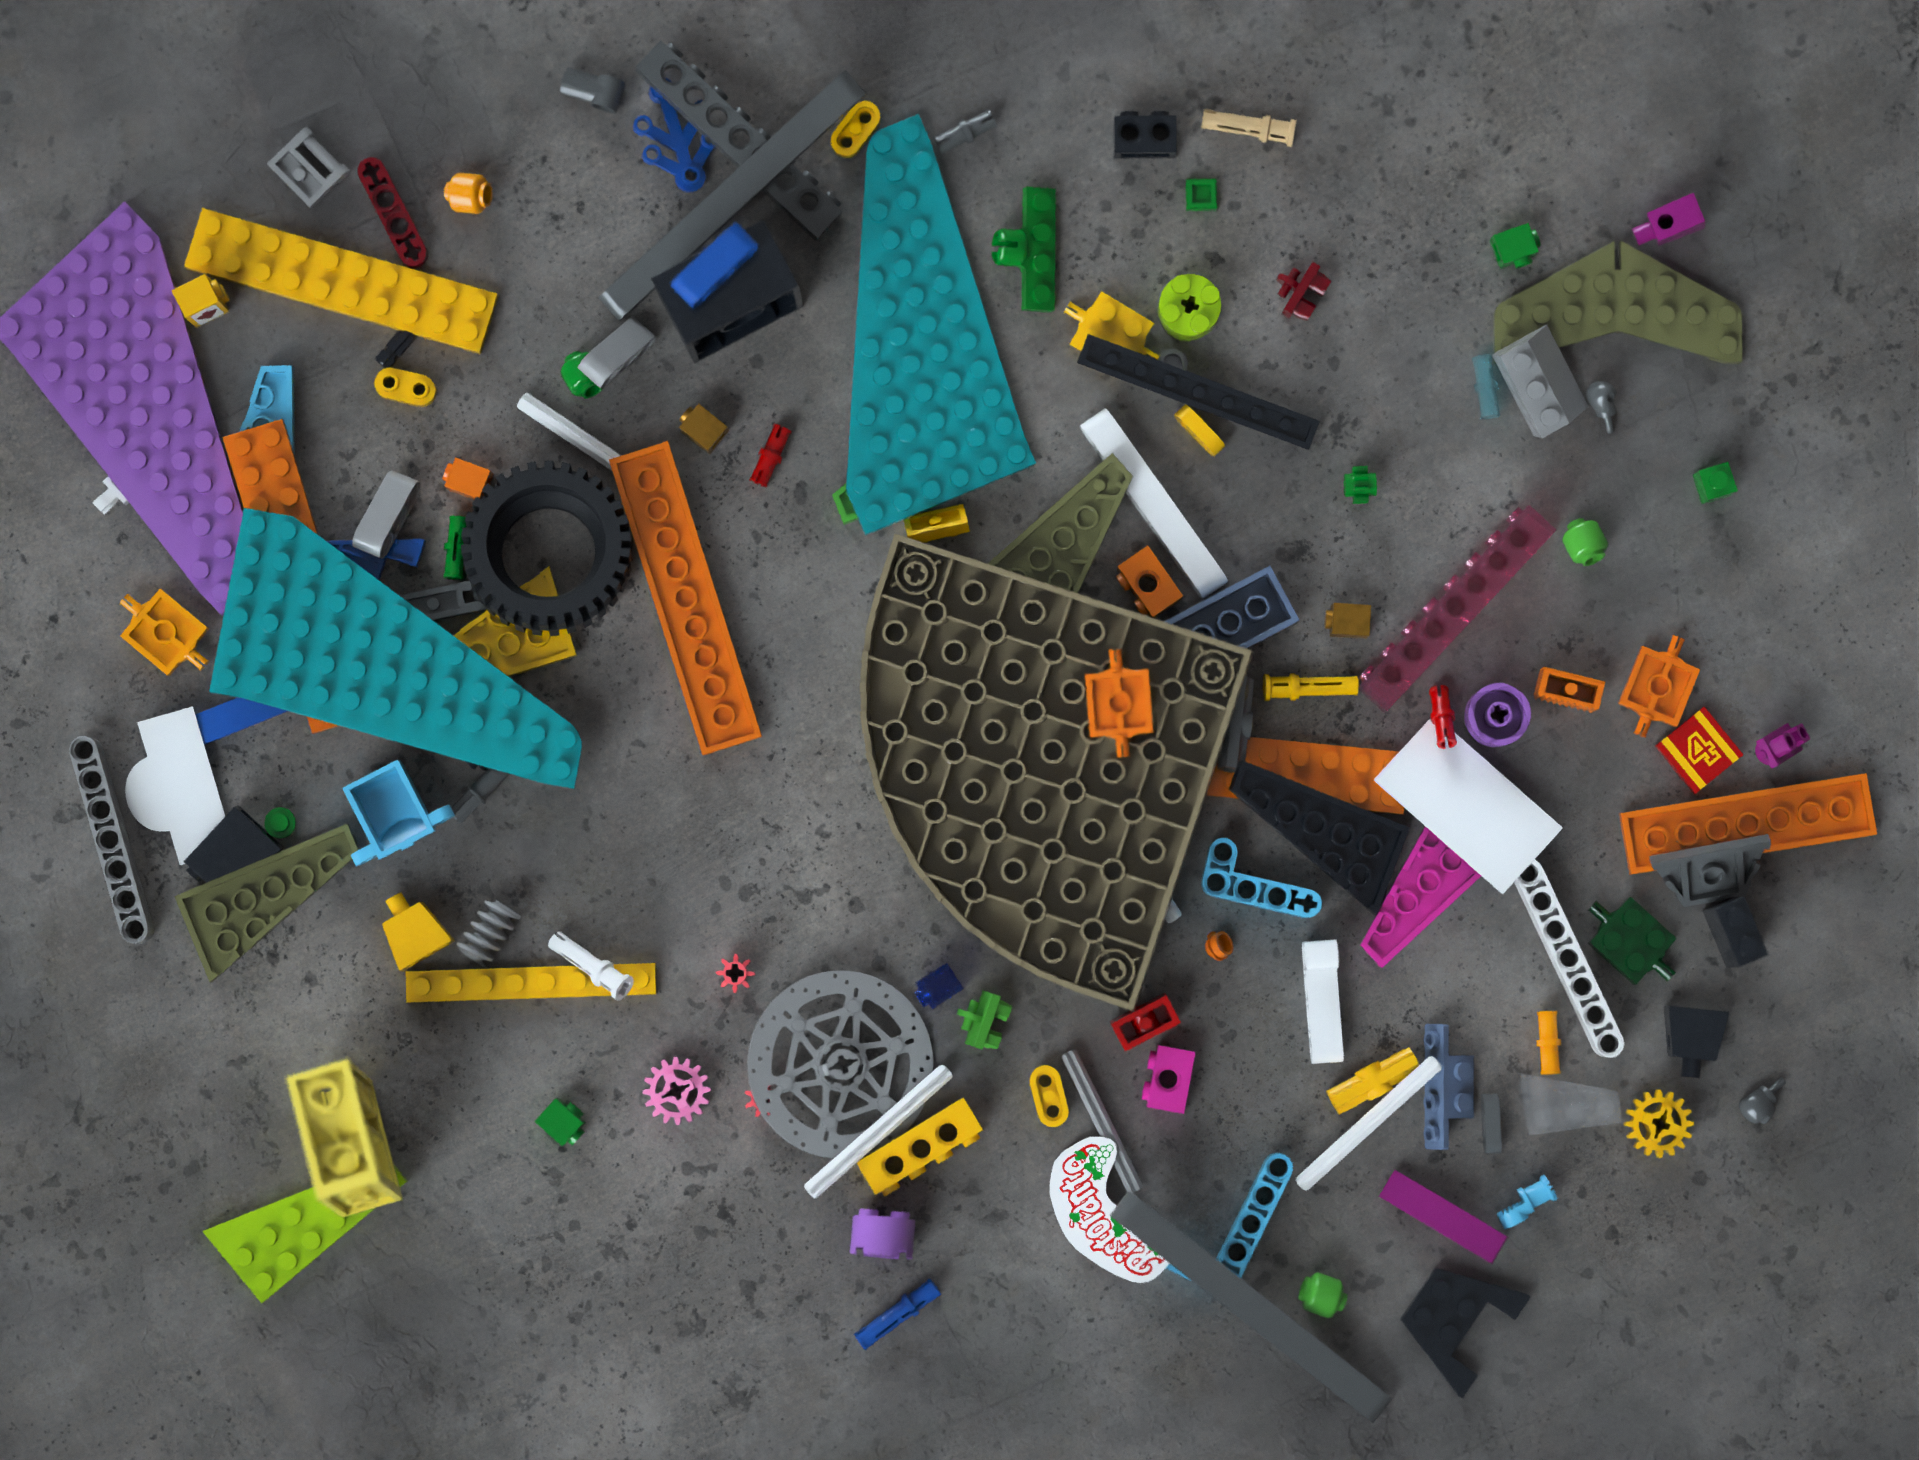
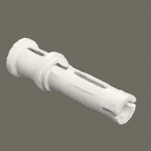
M561 931L556 932V935L554 934L551 937L548 947L587 973L594 985L597 987L602 986L610 991L612 997L617 1001L623 999L629 993L634 983L633 977L629 974L623 975L614 968V964L609 960L601 961Z

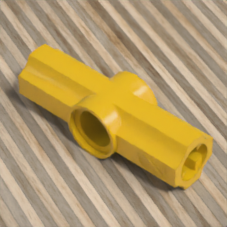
M1407 1047L1381 1062L1378 1060L1354 1073L1355 1076L1328 1089L1326 1092L1338 1115L1366 1100L1371 1101L1392 1090L1394 1085L1402 1082L1419 1066V1062L1410 1047Z

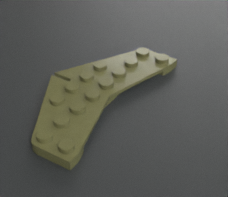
M1615 241L1500 303L1493 314V354L1547 325L1559 348L1611 333H1625L1709 357L1711 360L1724 364L1742 363V312L1739 306L1622 241L1619 242V270H1615Z

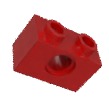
M1165 993L1137 1006L1135 1010H1130L1109 1021L1125 1052L1181 1023Z

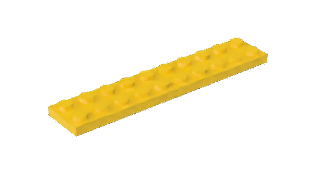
M205 208L201 210L184 265L189 270L392 329L407 331L416 336L478 354L482 352L498 300V294Z

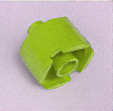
M1196 274L1178 275L1164 287L1158 303V316L1162 326L1170 336L1181 341L1197 340L1210 333L1215 327L1221 312L1219 290L1211 281ZM1188 302L1194 303V308L1197 309L1192 310L1190 314L1185 312V306H1183L1187 305Z

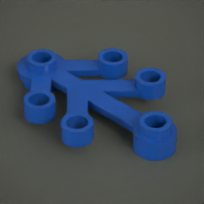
M650 86L649 96L653 102L661 105L669 134L654 126L652 120L645 115L638 116L635 119L633 130L637 135L647 136L674 151L679 163L663 156L661 149L654 144L645 147L642 159L646 164L656 165L674 175L675 183L681 190L696 192L705 182V172L702 167L711 150L716 147L713 144L707 143L702 135L700 139L702 145L691 160L688 146L697 129L688 122L682 132L675 108ZM698 100L694 104L701 103L703 100ZM640 121L646 122L648 129H639L637 123ZM649 150L655 151L657 158H648L646 152ZM693 172L696 179L693 181L687 180L685 173Z

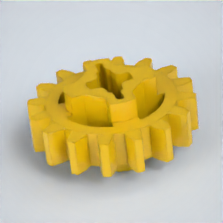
M1655 1090L1654 1097H1651L1648 1092H1644V1101L1641 1102L1638 1099H1633L1632 1102L1636 1106L1635 1110H1626V1113L1632 1116L1631 1121L1624 1122V1126L1631 1127L1632 1129L1626 1137L1629 1139L1636 1138L1637 1141L1633 1147L1639 1149L1644 1146V1155L1650 1156L1653 1150H1655L1657 1158L1663 1157L1664 1150L1670 1156L1675 1155V1146L1681 1149L1685 1148L1684 1143L1681 1141L1682 1138L1692 1137L1686 1131V1127L1694 1125V1122L1686 1120V1116L1691 1113V1109L1682 1110L1681 1106L1684 1100L1679 1098L1674 1102L1673 1092L1668 1091L1665 1097L1662 1096L1661 1090ZM1659 1103L1656 1110L1650 1113L1643 1111L1647 1106ZM1673 1110L1678 1116L1679 1125L1673 1121L1671 1116ZM1662 1116L1661 1121L1665 1123V1128H1658L1655 1131L1656 1126L1652 1124V1121ZM1639 1122L1645 1127L1647 1132L1646 1139L1640 1133ZM1667 1135L1675 1136L1668 1143L1658 1145L1662 1137Z

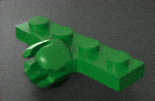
M1029 186L1023 188L1022 228L1020 230L1001 228L993 235L991 246L1000 247L998 252L991 251L994 263L999 266H1013L1021 269L1022 311L1049 313L1055 311L1056 188Z

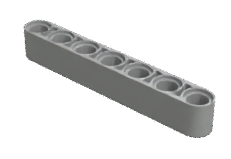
M79 736L70 744V757L120 934L129 943L144 944L152 938L154 927L105 753L98 740L87 736ZM89 742L93 747V753L89 758L83 759L80 755V748L83 744ZM94 772H98L101 776V784L99 787L92 789L88 784L89 776ZM102 802L108 803L110 807L109 815L104 819H100L96 811L98 805ZM115 832L118 836V843L114 848L109 849L105 844V838L108 833ZM122 861L127 867V872L124 877L118 879L115 877L113 869L116 863ZM131 891L135 896V903L131 908L127 909L122 904V897L126 892ZM139 921L144 927V932L141 937L136 939L131 935L130 928L134 922Z

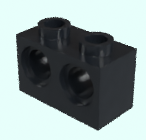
M1136 111L1120 112V116H1114V159L1176 157V115H1169L1168 111H1153L1151 116H1139V113ZM1158 127L1164 128L1168 131L1169 137L1162 141L1157 140L1153 137L1152 131ZM1125 128H1133L1137 131L1138 137L1133 141H1127L1122 137L1121 132Z

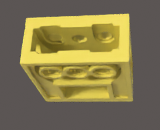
M349 1059L286 1077L317 1200L342 1218L403 1200L372 1080ZM323 1088H330V1089H332L331 1091H328V1092H324V1091L320 1092V1090L323 1089Z

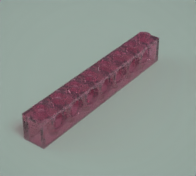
M1530 505L1524 510L1518 507L1506 519L1510 525L1502 533L1497 529L1485 542L1489 546L1482 555L1475 552L1464 564L1468 570L1460 578L1455 574L1444 585L1443 589L1447 592L1439 601L1433 597L1422 609L1426 615L1418 623L1412 620L1401 631L1404 638L1396 646L1391 642L1379 655L1384 660L1376 668L1370 665L1358 677L1362 681L1359 685V690L1383 713L1391 708L1556 531ZM1512 532L1523 534L1525 537L1523 547L1512 545L1510 542ZM1498 554L1503 558V569L1495 570L1490 566V555ZM1474 576L1482 580L1483 589L1481 592H1473L1469 589L1468 579ZM1450 599L1458 600L1462 605L1461 614L1452 615L1449 613L1446 607L1447 601ZM1433 621L1439 624L1441 627L1439 637L1433 638L1426 633L1425 626L1427 622ZM1407 644H1414L1419 648L1420 656L1417 660H1410L1405 656L1404 648ZM1391 666L1397 669L1399 673L1397 682L1389 683L1384 679L1383 670L1385 667Z

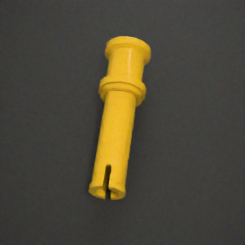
M1295 673L1280 677H1270L1269 674L1263 675L1264 702L1270 701L1271 698H1290L1291 701H1296L1300 696L1358 695V676L1299 678V675Z

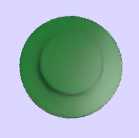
M274 808L265 817V829L275 838H286L294 832L296 818L286 808Z

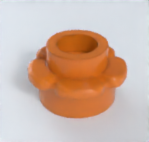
M1213 931L1207 935L1208 940L1205 943V950L1210 957L1217 961H1223L1233 952V942L1226 932L1220 931L1216 933Z

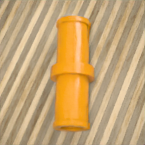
M1557 1011L1537 1012L1539 1040H1536V1046L1540 1047V1075L1561 1074L1559 1046L1562 1045L1561 1039H1558Z

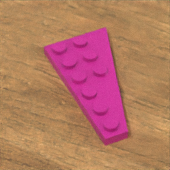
M1425 826L1360 946L1380 968H1383L1476 882L1481 875Z

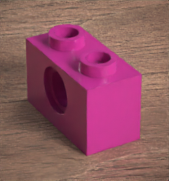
M1157 1045L1156 1051L1150 1050L1147 1069H1152L1151 1081L1144 1082L1141 1098L1142 1100H1147L1146 1107L1184 1114L1195 1052ZM1164 1070H1171L1176 1075V1082L1170 1088H1164L1159 1083V1075Z

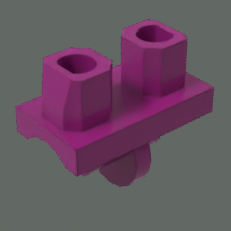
M1786 723L1756 741V756L1760 762L1769 765L1772 769L1803 750L1801 745L1809 741L1810 736L1802 723L1793 728Z

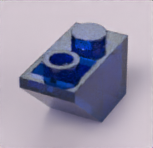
M945 963L917 981L915 984L918 989L914 991V994L923 1007L930 1005L934 1009L964 988L948 963Z

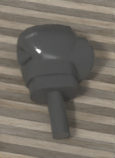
M1598 380L1590 384L1586 397L1591 407L1595 410L1596 416L1604 418L1606 431L1610 434L1614 432L1611 416L1617 413L1614 404L1617 391L1610 383Z
M1780 1077L1769 1089L1761 1085L1758 1089H1755L1748 1096L1741 1099L1739 1102L1741 1114L1751 1123L1761 1122L1766 1124L1775 1112L1774 1104L1777 1102L1774 1094L1786 1081Z

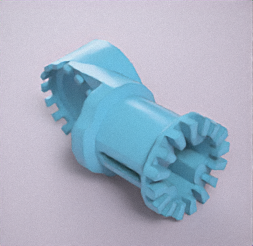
M1545 1175L1540 1176L1538 1182L1525 1189L1518 1188L1517 1193L1521 1201L1512 1204L1511 1207L1508 1206L1507 1211L1504 1208L1503 1212L1501 1210L1496 1214L1504 1229H1509L1529 1218V1214L1533 1213L1534 1208L1549 1200L1554 1202L1558 1199L1554 1189L1550 1190L1553 1187L1552 1185L1548 1186L1550 1182Z

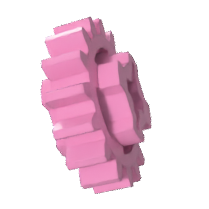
M678 1057L673 1058L672 1065H669L665 1059L661 1060L662 1069L659 1070L656 1067H652L651 1071L655 1076L653 1078L646 1077L644 1080L650 1084V1089L643 1090V1094L650 1095L651 1097L645 1105L646 1107L655 1106L656 1109L652 1114L654 1117L660 1113L664 1114V1123H667L673 1117L675 1124L680 1125L681 1117L684 1116L688 1122L693 1121L691 1113L695 1112L701 1115L703 1111L699 1105L709 1104V1100L703 1097L704 1093L711 1091L710 1087H704L703 1082L709 1077L708 1075L699 1076L698 1072L701 1066L697 1065L692 1069L690 1067L691 1059L687 1058L683 1065L679 1063ZM674 1070H683L689 1073L692 1078L688 1080L679 1078ZM664 1076L666 1083L663 1091L656 1094L657 1083ZM673 1082L677 1086L690 1084L681 1093L682 1098L680 1100L677 1096L664 1098V1095L673 1089ZM698 1087L697 1098L694 1104L690 1106L688 1098L691 1090ZM667 1101L676 1104L680 1112L667 1110L661 1104Z

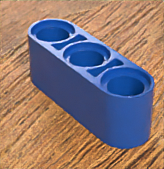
M736 222L692 261L672 281L670 286L694 309L756 252L759 245Z

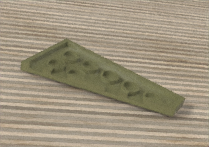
M349 824L335 828L174 896L210 983L216 980L353 860L351 854L360 849Z

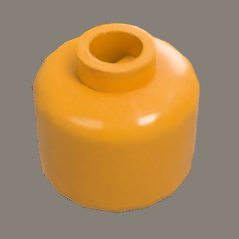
M456 173L451 181L445 185L444 197L446 201H449L450 207L454 212L480 214L486 207L490 206L492 201V186L481 174Z

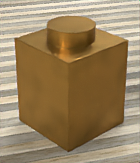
M700 404L694 409L690 406L679 419L682 423L679 427L681 432L709 455L729 432L728 427Z
M1333 603L1331 610H1326L1325 629H1330L1329 637L1367 639L1370 635L1371 605Z

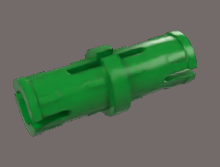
M449 516L448 541L444 543L446 561L443 577L445 579L463 580L464 559L461 551V545H463L461 536L462 529L467 527L466 517Z

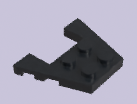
M1434 1268L1400 1320L1455 1393L1463 1399L1478 1375L1454 1359L1452 1354L1487 1302L1516 1320L1531 1297L1526 1293Z

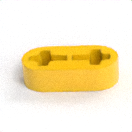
M1184 404L1174 414V417L1182 427L1211 456L1215 457L1225 447L1224 442L1188 405Z

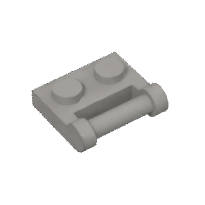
M305 127L267 165L312 209L338 183L342 182L350 174L351 170L345 164H340L313 137L314 133L308 127ZM302 146H305L331 172L326 179L298 152Z

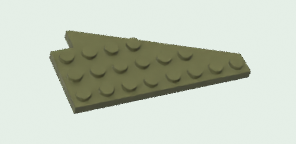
M1113 453L1110 454L988 564L1074 593H1079L1128 490L1133 475Z

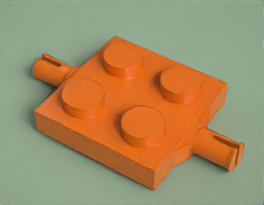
M1673 635L1667 652H1657L1645 646L1640 647L1618 702L1619 705L1635 711L1640 716L1636 729L1633 732L1636 735L1640 734L1641 737L1646 738L1652 721H1661L1673 727H1677L1700 672V669L1686 664L1678 657L1685 642L1683 638Z
M1116 649L1117 662L1115 661V650H1108L1110 669L1102 673L1085 674L1090 737L1107 736L1116 739L1117 757H1123L1122 745L1124 757H1130L1128 738L1136 734L1154 732L1149 669L1130 670L1123 668L1122 649Z

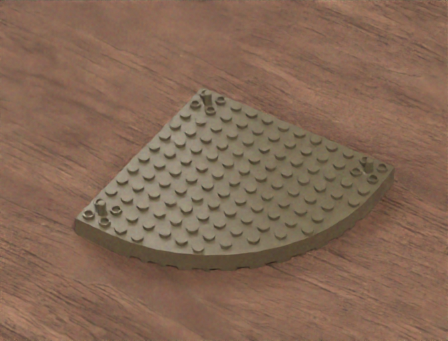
M894 534L874 595L865 630L860 681V718L866 748L865 754L869 762L876 795L879 802H881L893 835L897 842L900 843L913 869L930 888L936 899L968 931L979 937L989 947L1041 978L1084 995L1132 1011L1135 1010L1254 652ZM1116 649H1122L1123 668L1130 670L1149 669L1154 732L1136 734L1128 738L1130 757H1124L1123 745V757H1117L1116 739L1107 736L1090 737L1085 674L1102 673L1110 669L1108 650H1115V661L1117 662Z

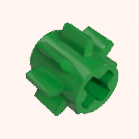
M1353 466L1351 474H1344V496L1353 497V504H1367L1369 496H1376L1377 494L1376 473H1368V466Z

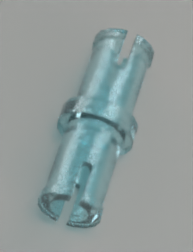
M1492 355L1475 356L1472 358L1476 379L1474 392L1478 393L1480 417L1483 420L1500 417L1496 392L1499 389V385L1494 379Z

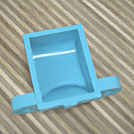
M399 759L342 788L370 842L369 845L351 854L356 866H360L376 857L381 860L400 849L405 850L417 840L435 832L436 826L455 816L450 804L428 814L410 775Z

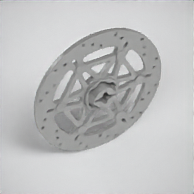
M843 970L821 972L800 979L788 986L763 1011L752 1033L747 1058L749 1085L761 1115L781 1138L809 1154L835 1158L866 1131L839 1135L837 1134L838 1122L874 1109L878 1110L882 1115L898 1103L889 1096L896 1056L902 1053H908L909 1075L906 1088L901 1097L902 1099L933 1072L932 1045L926 1026L915 1007L901 992L890 984L861 972ZM855 988L858 989L856 997L853 996ZM832 994H843L845 996L844 1005L840 1009L809 1019H804L798 1013L800 1007L819 997ZM867 999L885 1010L899 1026L901 1034L890 1038L862 1012L864 1000ZM783 1012H787L791 1018L787 1019ZM836 1016L840 1017L832 1037L814 1026L815 1023ZM849 1016L853 1018L851 1039L841 1036ZM860 1022H864L880 1037V1041L860 1043ZM786 1027L793 1033L784 1074L774 1076L772 1074L773 1048L781 1028ZM806 1030L823 1040V1044L817 1050L804 1035ZM913 1039L912 1043L905 1044L906 1040ZM801 1042L813 1059L794 1069L798 1043ZM835 1043H840V1046H851L857 1052L853 1053L851 1050L847 1049H834L830 1051V1046H832ZM886 1048L887 1051L868 1061L866 1049ZM823 1055H826V1056L824 1057L823 1063L820 1064V1063H821V1058H822V1056H823ZM838 1056L840 1059L853 1060L843 1066L844 1072L841 1069H829V1067L838 1063ZM887 1060L888 1064L884 1083L880 1087L870 1074L869 1069ZM861 1065L859 1074H856L858 1066ZM810 1068L814 1069L816 1079L795 1081V1077ZM825 1076H829L830 1078L835 1080H847L851 1078L852 1082L842 1086V1083H830L826 1080ZM864 1079L867 1080L877 1093L876 1098L871 1097L858 1088ZM776 1085L775 1089L768 1090V1086ZM821 1085V1108L802 1093L801 1088ZM830 1090L840 1092L833 1113L829 1112ZM791 1091L819 1116L818 1128L814 1130L797 1120L784 1106L780 1095ZM849 1092L867 1102L865 1106L842 1112ZM925 1103L866 1155L873 1153L904 1134L917 1119ZM828 1132L827 1140L824 1141V1133Z

